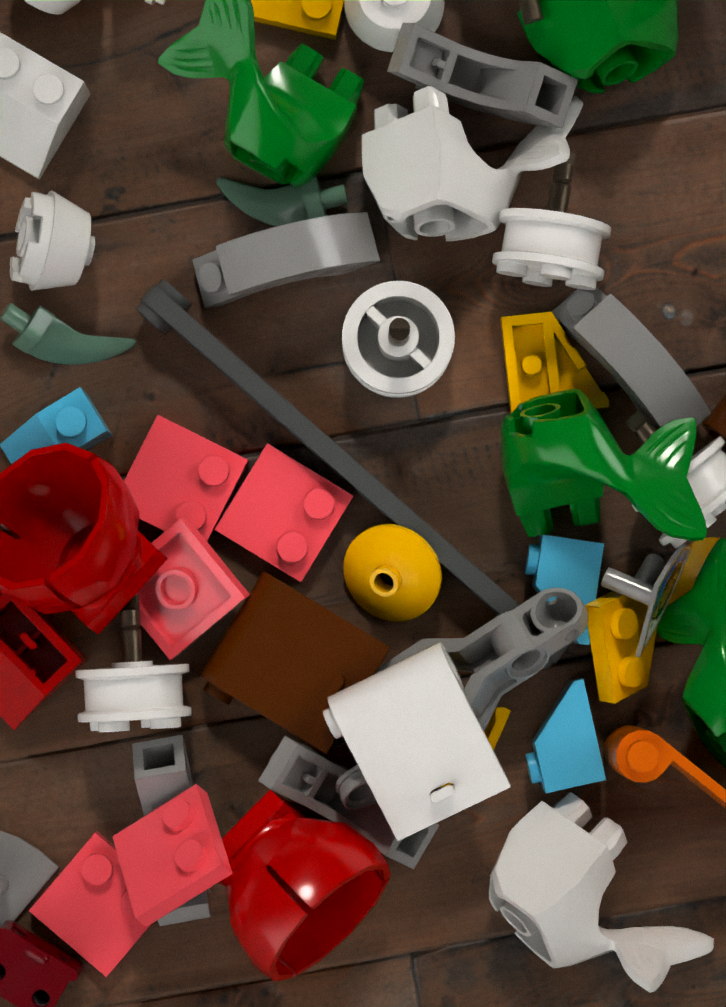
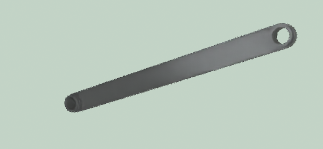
M161 279L156 286L152 285L140 299L142 302L135 309L149 323L164 335L171 329L174 330L393 524L411 529L422 536L435 551L440 565L499 616L519 606L513 598L191 317L187 311L192 304L164 279ZM569 645L549 657L548 663L544 666L546 671L553 663L556 664L568 651L567 647Z

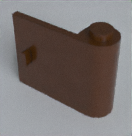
M263 571L200 674L202 678L208 681L203 690L228 705L233 698L239 700L323 753L328 754L337 739L331 733L323 715V710L329 708L327 697L376 674L391 647Z

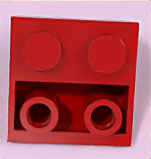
M2 594L0 596V717L13 730H16L75 674V670H79L89 659L46 614Z

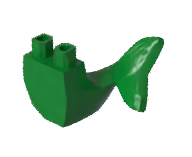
M205 0L199 25L171 44L158 60V64L165 69L182 77L226 78L230 84L224 144L227 151L234 159L268 179L282 185L291 184L294 188L308 184L336 154L355 120L357 103L364 87L363 78L342 67L329 89L314 81V77L324 62V57L302 43L289 56L286 63L280 61L263 78L256 58L254 11L251 0Z
M539 0L544 19L528 25H524L521 9L517 12L526 36L534 50L554 69L578 79L576 87L594 94L604 93L603 85H615L626 79L631 84L658 70L676 55L679 41V0Z
M575 388L531 398L519 404L511 414L504 417L500 425L501 466L516 516H520L528 537L549 534L553 531L554 527L550 508L568 504L574 526H584L599 522V497H603L604 484L629 499L634 507L662 533L673 538L689 541H699L706 537L707 526L705 518L687 479L696 439V420L694 417L674 419L663 425L632 455L623 454L593 404L582 391Z
M722 537L715 543L708 554L692 589L667 606L657 626V633L660 637L676 644L702 645V651L687 680L682 695V703L702 745L726 770V538Z

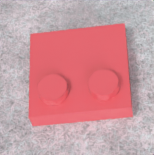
M157 415L124 482L127 484L140 512L139 519L166 531L180 518L186 516L208 542L249 460Z
M267 443L214 530L299 582H302L354 496Z
M186 516L180 518L152 542L168 559L134 595H139L140 624L169 660L178 656L250 595Z
M197 784L112 836L134 917L146 927L233 874L208 793Z
M98 831L92 835L29 910L31 914L105 977L111 973L149 928V926L146 927L135 919L116 848Z

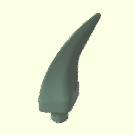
M219 177L216 180V184L222 193L241 211L256 220L276 227L327 216L326 209L349 204L344 184L321 190L317 177H314L308 184L298 188L287 185L268 190L224 177Z
M9 303L0 315L1 321L18 331L17 336L12 342L13 346L26 354L51 363L77 365L100 362L118 356L136 345V340L133 338L82 334L56 318L53 313L41 305L29 315L14 304Z

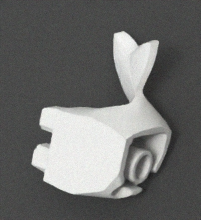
M427 86L414 92V112L409 115L407 109L398 104H386L374 110V130L362 135V167L365 181L384 219L405 238L417 240L418 234L427 237L445 235L447 242L471 239L491 233L500 225V211L509 208L524 171L551 168L569 159L570 148L566 141V136L573 127L582 109L583 102L577 96H573L563 128L536 125L525 139L519 143L504 166L495 169L488 166L469 145L461 121L449 114L446 94L432 86Z
M571 792L553 807L541 801L509 832L490 874L489 900L495 911L498 912L500 909L505 919L516 929L514 934L538 957L552 968L572 966L615 951L628 976L636 984L651 993L656 991L663 983L671 965L704 956L713 950L714 938L684 927L644 926L605 929L598 926L599 908L603 893L616 873L613 860L628 843L624 830L608 817L603 818L590 833L582 829L592 818V814L585 802Z

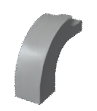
M402 23L387 70L389 73L416 84L415 88L419 90L427 86L436 88L446 94L447 101L513 121L553 128H563L578 79L541 62L512 60L483 53L456 43L415 23Z
M368 212L317 217L258 231L216 246L215 251L195 258L192 261L204 308H214L282 284L309 278L344 275L379 262L380 258Z
M597 287L596 290L577 289L552 311L563 330L599 361L622 387L637 411L641 410L656 430L674 419L694 417L697 426L711 414L703 398L673 357L652 333L611 293L606 296Z
M183 735L132 744L134 780L144 816L194 785ZM207 889L158 920L159 926L211 917L209 900L211 889Z
M284 736L258 781L269 789L317 812L331 821L347 823L373 842L383 855L414 869L440 825L435 823L397 841L377 802L360 810H349L344 807L335 786L340 776L349 770L347 767L303 743L300 744Z

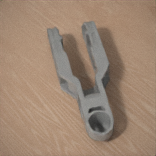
M554 587L545 589L515 609L495 617L464 638L421 639L381 665L377 673L441 642L450 655L457 672L468 671L474 673L464 688V694L484 731L503 694L538 673L548 663L550 656L580 637L588 623V611L586 605L574 592L565 588ZM557 597L555 600L546 603L549 598ZM343 736L335 741L331 750L346 744ZM358 764L346 771L337 780L335 789L346 809L360 810L377 802Z

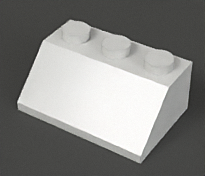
M0 32V157L40 180L91 94L83 80Z

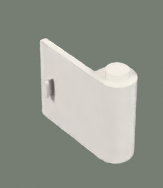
M441 642L327 697L329 708L323 710L325 721L336 739L344 737L397 841L511 787L494 750L464 694L463 684L457 669ZM447 783H452L451 785H447V786H445V787H443V788H441V789H439V790H437V791L431 793V791H433V790L436 789V788H439V787H441V786H443V785H445V784H447Z

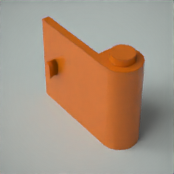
M631 725L617 727L608 734L604 742L603 754L606 763L613 771L634 782L647 783L657 779L669 765H672L726 809V789L660 736L646 729Z

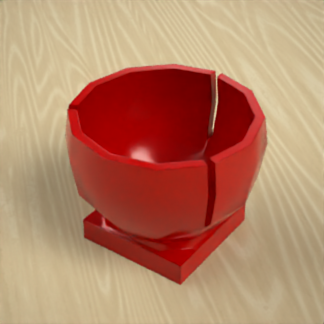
M62 443L30 450L0 473V526L15 537L13 538L0 530L1 594L44 614L71 610L89 629L99 635L168 558L138 530L140 512L127 484L115 467L98 455L69 443Z
M271 789L222 838L233 874L220 881L219 884L227 887L230 924L234 936L252 964L272 981L288 980L292 976L296 977L326 957L352 934L373 909L390 880L389 877H391L389 864L369 839L347 823L308 818L299 807Z

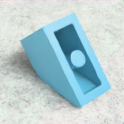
M79 387L36 413L0 443V447L10 463L13 464L30 450L62 443H69L88 451L111 437L112 433L88 394Z
M541 535L539 536L538 545L529 544L525 574L533 575L532 587L537 594L549 588H565L574 592L586 605L596 599L604 544ZM557 597L549 598L546 603L555 600ZM588 625L580 637L574 641L575 644H590Z
M576 678L569 680L532 738L533 752L525 754L531 783L540 782L545 793L606 780L584 679Z

